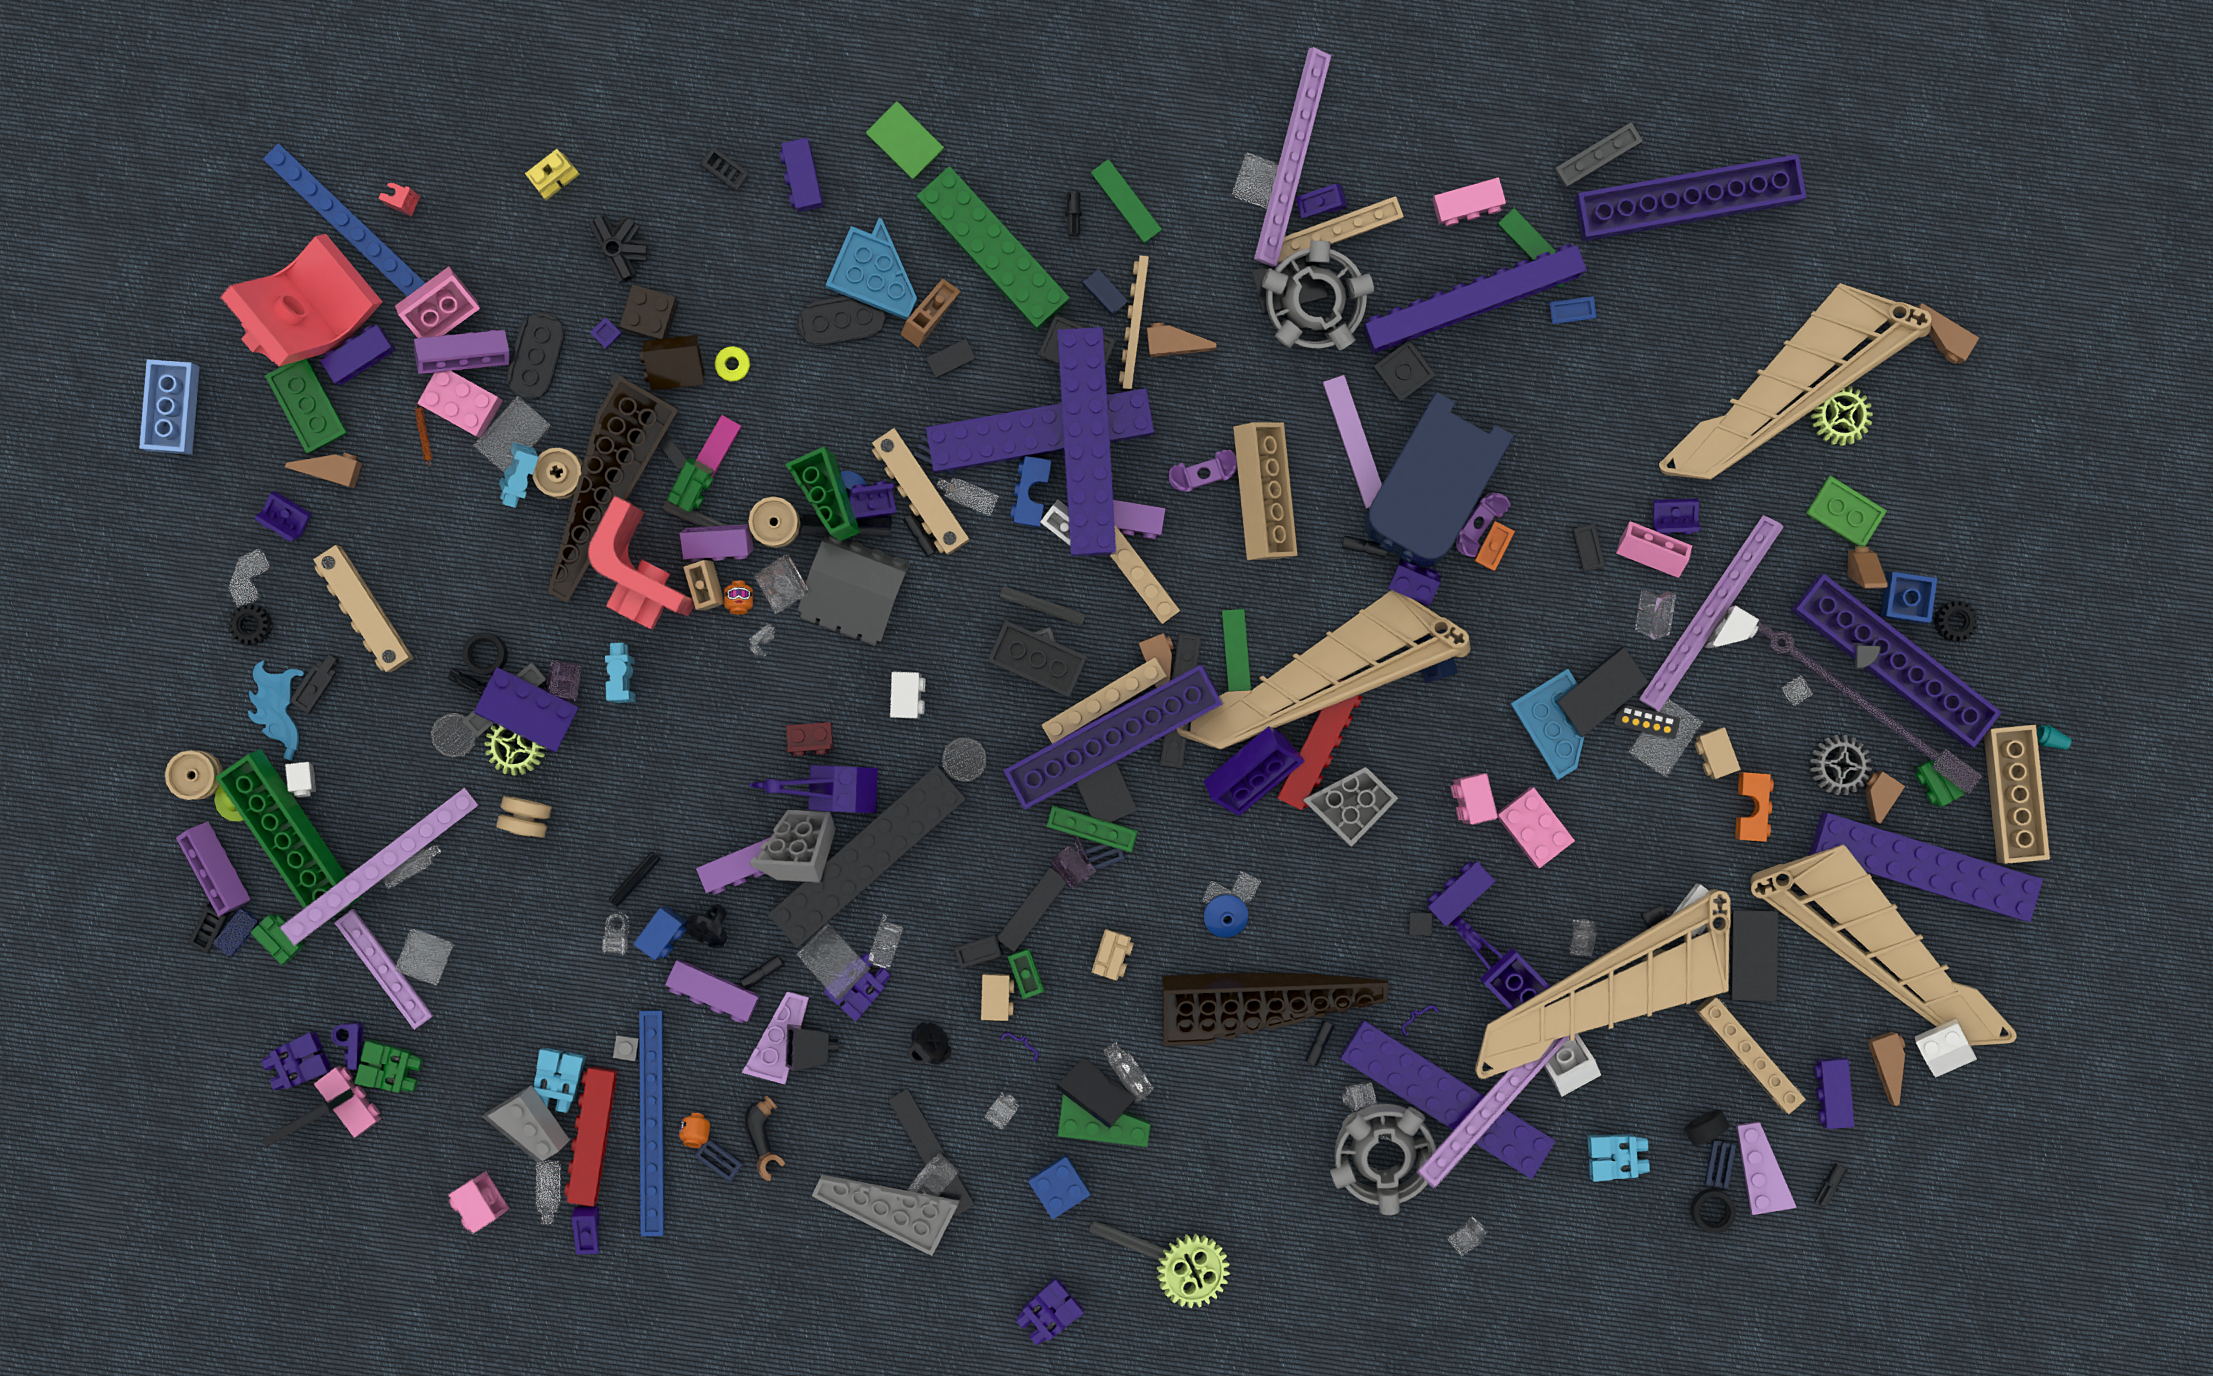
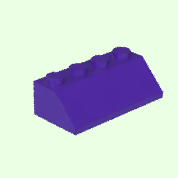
M496 667L474 713L556 753L579 707Z
M1268 726L1203 782L1211 800L1240 816L1305 761L1283 734Z

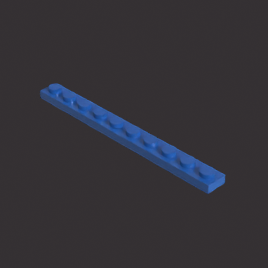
M279 143L263 158L268 165L407 297L425 284L409 266Z
M663 1010L639 1011L641 1236H664Z

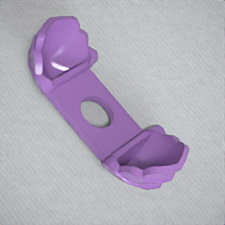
M1222 450L1215 453V459L1186 468L1183 463L1174 465L1169 471V482L1173 488L1189 492L1193 491V488L1222 479L1225 481L1235 474L1237 470V457L1231 450ZM1207 468L1211 472L1210 476L1207 479L1199 478L1197 474L1200 469Z
M1490 493L1479 501L1478 506L1457 536L1456 547L1458 552L1470 557H1475L1478 554L1481 545L1477 541L1495 516L1501 518L1503 513L1507 512L1510 507V502L1506 496L1500 493ZM1481 516L1483 524L1480 528L1475 529L1473 522L1475 518Z

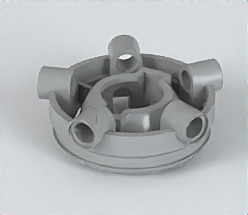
M1311 241L1310 248L1289 255L1275 270L1269 268L1265 274L1262 287L1267 289L1266 305L1268 314L1278 331L1275 337L1288 348H1291L1293 344L1307 348H1325L1336 345L1340 351L1356 340L1352 333L1363 318L1367 295L1374 293L1372 278L1369 273L1361 275L1350 259L1335 250H1331L1330 241ZM1306 256V262L1328 263L1332 259L1340 264L1343 269L1337 274L1328 268L1324 269L1316 266L1299 269L1294 260ZM1290 263L1295 272L1288 278V275L1281 272ZM1347 272L1350 278L1345 280L1350 299L1355 298V306L1348 323H1340L1335 326L1342 319L1341 315L1346 302V291L1340 277ZM1309 274L1312 279L1325 280L1335 291L1336 299L1332 308L1333 312L1330 314V318H1325V321L1322 317L1310 316L1301 309L1299 292L1302 285L1298 279H1301L1303 275ZM1287 287L1285 297H1281L1283 310L1275 313L1273 293L1281 295L1284 288ZM1285 313L1289 320H1283L1280 324L1277 316ZM1308 327L1312 331L1331 328V330L1325 333L1326 340L1311 342L1299 339V336L1303 333L1299 328Z
M1393 1104L1372 1105L1350 1114L1343 1121L1336 1140V1168L1330 1170L1336 1188L1346 1187L1358 1199L1370 1204L1379 1205V1211L1383 1215L1399 1213V1203L1411 1199L1428 1184L1417 1172L1405 1182L1398 1184V1180L1404 1177L1412 1168L1417 1148H1421L1416 1163L1417 1171L1436 1151L1431 1133L1423 1123L1425 1117L1412 1107L1406 1109ZM1384 1116H1394L1395 1119L1390 1118V1117H1384ZM1420 1128L1425 1138L1415 1140L1413 1136ZM1351 1134L1353 1137L1351 1146L1343 1145L1348 1135ZM1391 1134L1392 1142L1401 1146L1405 1153V1161L1402 1167L1398 1164L1386 1170H1377L1376 1168L1369 1167L1367 1155L1370 1149L1378 1143V1135ZM1341 1153L1351 1154L1357 1170L1367 1179L1376 1182V1187L1358 1182L1347 1155L1341 1156Z

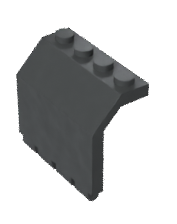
M826 535L810 568L797 610L802 612L800 619L815 624L818 618L820 619L819 626L836 632L838 626H840V634L853 639H857L858 635L861 634V642L876 646L877 641L881 642L884 637L897 594L911 564L900 557L886 555L881 550H872L864 547L860 542H851L846 539L839 541L832 535Z

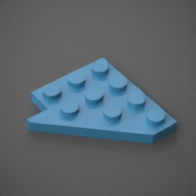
M878 218L872 234L851 226L827 280L826 288L907 320L912 314L917 297L883 220Z
M1569 669L1564 670L1510 703L1556 780L1577 769L1584 736L1579 737L1555 702L1577 683Z

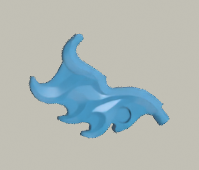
M261 661L253 670V678L257 683L259 691L256 695L249 691L250 700L256 706L257 713L254 714L249 710L248 714L253 722L266 725V728L262 729L265 735L269 738L280 740L285 744L287 748L283 758L292 760L295 750H298L299 732L296 724L287 713V707L291 704L292 679L295 676H305V672L298 669H289L283 674H270L263 668L265 661Z

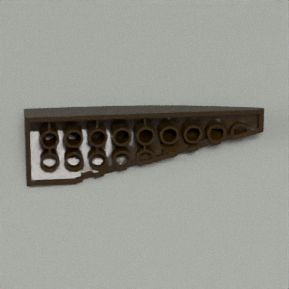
M618 376L596 415L581 469L582 475L579 476L547 591L566 603L591 563L589 559L590 543L614 496L626 502L679 408L621 376Z
M1300 973L1162 975L1163 1046L1208 1045L1216 1043L1215 1038L1226 1037V1040L1236 1038L1235 1035L1247 1032L1250 1035L1264 1028L1271 1030L1304 1022L1305 1018L1316 1016L1317 1019L1325 1017V1014L1338 1011V1013H1342L1355 1006L1363 1008L1387 1002L1388 980Z

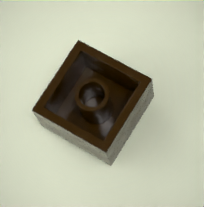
M632 284L619 327L623 331L653 340L668 338L679 301L674 296Z

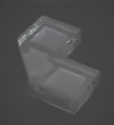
M260 548L238 559L228 587L238 608L241 605H247L260 599L251 578L271 569Z
M1240 871L1232 890L1211 881L1201 901L1208 904L1217 896L1229 894L1240 898L1244 903L1252 900L1261 880Z

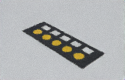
M1622 704L1617 710L1614 725L1676 739L1681 718Z

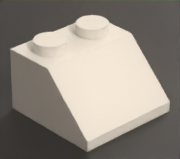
M1737 606L1729 607L1704 647L1708 649L1746 640L1749 637L1752 638L1758 630L1756 624L1759 619Z
M1957 1018L1915 1036L1916 1044L1935 1078L1977 1060Z
M1577 1033L1574 1034L1573 1041H1570L1569 1037L1544 1065L1551 1081L1561 1096L1601 1076L1595 1059Z

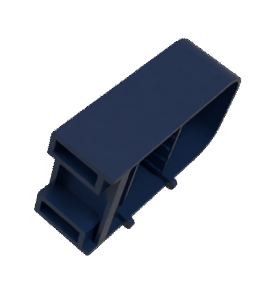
M1435 392L1371 503L1364 520L1368 536L1378 543L1382 549L1388 552L1392 551L1399 555V558L1403 561L1421 567H1431L1438 564L1448 553L1514 438L1513 434L1497 425H1494L1488 434L1451 413L1450 411L1455 402L1438 392Z

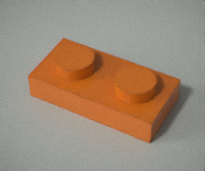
M1494 521L1474 562L1495 571L1515 531Z

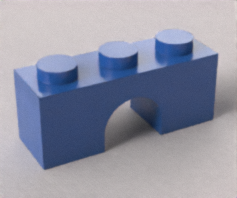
M1025 456L1024 461H1020L1018 474L1022 475L1021 482L1016 483L1014 496H1018L1017 505H1012L1010 518H1014V524L1041 528L1040 521L1043 517L1044 504L1031 501L1029 490L1038 483L1048 485L1052 465L1051 460Z

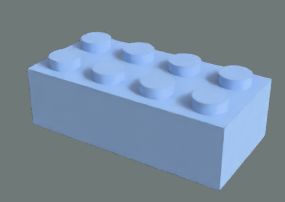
M147 359L139 449L149 452L192 455L200 366L189 362Z

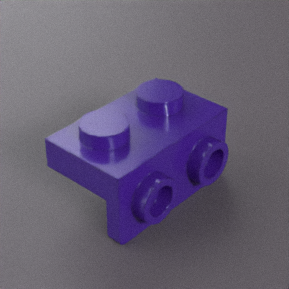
M880 481L874 483V486L866 487L865 484L852 486V489L847 494L855 518L863 519L895 514L896 507L892 492L895 488L894 483L887 484V481Z
M273 491L269 494L262 512L256 515L255 520L260 522L263 527L280 534L283 539L293 542L303 535L312 514Z
M1698 498L1653 500L1652 526L1656 532L1670 535L1672 532L1693 534L1700 531L1698 523Z
M1400 559L1388 589L1430 606L1439 587L1441 576L1431 568L1423 569L1416 564L1407 563Z

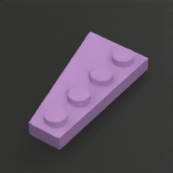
M787 991L742 1073L786 1084L790 1070L785 1066L787 1024L802 1026L809 1001L808 996Z
M1760 1122L1736 1125L1750 1213L1755 1215L1797 1208Z

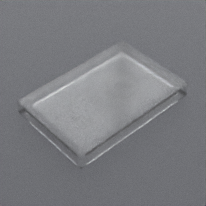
M517 396L473 446L504 473L513 460V455L510 451L512 442L533 448L552 426Z
M1667 699L1660 711L1656 710L1655 712L1681 718L1676 739L1641 732L1628 751L1629 754L1664 777H1667L1703 723V721L1670 699Z
M829 923L796 954L838 1001L870 969Z

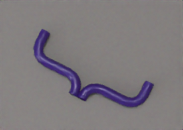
M1429 1005L1420 1012L1414 1010L1411 1013L1412 1018L1402 1025V1033L1405 1036L1408 1035L1405 1027L1414 1021L1415 1014L1421 1015L1430 1008H1433L1438 1013L1437 1007Z
M1009 1032L1001 1036L1000 1040L1002 1041L1005 1036H1010L1019 1042L1024 1040L1025 1046L1035 1052L1033 1061L1036 1062L1039 1053L1027 1043L1028 1039L1026 1037L1018 1038Z

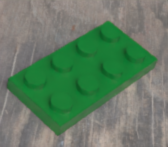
M308 358L283 365L265 375L306 454H311L348 434Z

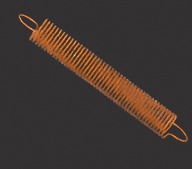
M416 407L415 417L418 422L417 427L422 443L423 459H429L430 461L432 460L428 453L430 452L431 454L430 444L428 446L426 442L428 441L429 443L428 433L426 435L424 431L426 430V422L424 424L422 420L424 419V412L422 414L421 409H418L419 413Z

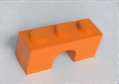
M1739 773L1738 795H1746L1752 798L1755 809L1748 817H1736L1735 839L1767 842V837H1770L1771 825L1768 824V815H1771L1772 802L1769 801V793L1773 791V779H1770L1771 774Z

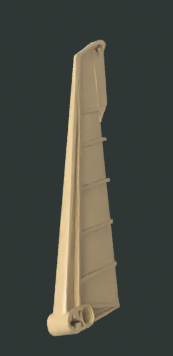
M1840 283L1821 306L1811 313V317L1790 341L1786 340L1784 342L1786 346L1764 371L1760 369L1757 371V374L1760 376L1739 400L1733 398L1730 400V403L1734 404V406L1725 416L1700 422L1659 463L1660 471L1662 474L1669 476L1711 480L1919 337L1928 335L1931 330L1930 313L1912 305L1895 302ZM1897 313H1902L1905 315V317L1896 318L1894 317V315ZM1886 321L1891 325L1882 334L1874 332ZM1866 338L1873 340L1848 361L1842 360ZM1834 365L1839 367L1814 388L1809 387ZM1802 392L1806 393L1780 415H1776ZM1770 419H1772L1771 422H1769V423H1768L1766 426H1764L1761 430H1759L1757 433H1755V432H1756L1758 429H1760L1765 423H1767ZM1673 459L1676 469L1667 467V464Z
M1391 590L1365 610H1360L1358 615L1334 632H1327V637L1302 655L1294 654L1293 658L1295 660L1267 679L1261 676L1259 679L1263 683L1253 690L1225 692L1220 696L1224 704L1191 721L1190 731L1183 729L1185 725L1176 730L1182 737L1217 749H1223L1260 734L1268 726L1276 728L1452 657H1464L1471 649L1467 632L1448 619L1440 617L1412 598ZM1441 629L1447 630L1443 634L1437 633V631ZM1428 634L1433 637L1419 645L1414 643V641ZM1404 646L1410 648L1380 664L1375 662ZM1367 665L1371 667L1349 679H1346L1340 683L1338 682V680L1366 667ZM1329 685H1332V687H1330V688H1328V689H1326V690H1324V691H1322V692H1319V693H1317V694H1315V695H1313V696H1311V697H1309V698H1307V699H1305V700H1303V701L1300 702V700H1302L1303 698H1305V697H1307V696H1309V695H1311V694H1313V693H1315V692H1317V691H1319V690H1321V689H1323V688H1325V687H1327V686H1329Z
M1844 844L1786 864L1770 867L1752 875L1750 883L1754 896L1768 902L1936 1027L1957 1018L1970 1046L2011 1043L2016 1039L2017 1035L2014 1028L2011 1027L1978 989L1953 982L1944 971L1949 969L1946 964L1941 966L1920 941V939H1923V936L1921 934L1915 935L1896 911L1898 908L1896 904L1889 902L1871 879L1872 876L1866 873ZM1779 874H1786L1788 876L1783 881L1778 880L1776 877ZM1761 882L1762 885H1765V886H1764V887H1760V885H1757V884ZM1793 883H1796L1807 894L1799 897L1790 887ZM1814 900L1838 923L1831 924L1807 903ZM1845 928L1869 951L1864 952L1839 930ZM1876 956L1893 973H1895L1900 978V980H1897L1894 976H1892L1887 970H1885L1874 959H1872V957ZM1907 984V985H1908L1915 993H1917L1924 1001H1922L1920 998H1918L1913 992H1911V991H1910L1907 987H1905L1904 985ZM2002 1027L2006 1029L2008 1035L2000 1036Z
M1718 889L1708 891L1705 896L1487 1024L1475 1073L1479 1078L1485 1079L1540 1059L1555 1039L1570 1035V1041H1573L1574 1034L1605 1025H1608V1028L1611 1029L1613 1028V1023L1644 1014H1647L1649 1017L1655 1011L1684 1003L1690 1004L1691 1001L1727 992L1730 898L1728 894ZM1717 897H1721V901L1717 902V904L1713 902ZM1718 909L1722 911V913L1713 912V910L1718 911ZM1721 917L1722 925L1715 929L1713 921L1715 918ZM1705 924L1709 932L1691 939V931ZM1684 935L1685 943L1652 957L1653 950ZM1646 954V961L1613 975V970ZM1608 973L1607 979L1574 993V990ZM1569 993V996H1568V997H1565V998H1563V999H1561V1000H1559V1001H1557V1002H1555V1003H1552V1004H1550V1005H1548V1006L1545 1007L1546 1004H1548V1003H1550V1002H1552V1001H1554V1000H1556V999H1558V998H1560V997H1562V996H1564V995H1566V994ZM1483 1063H1487L1493 1069L1483 1071Z

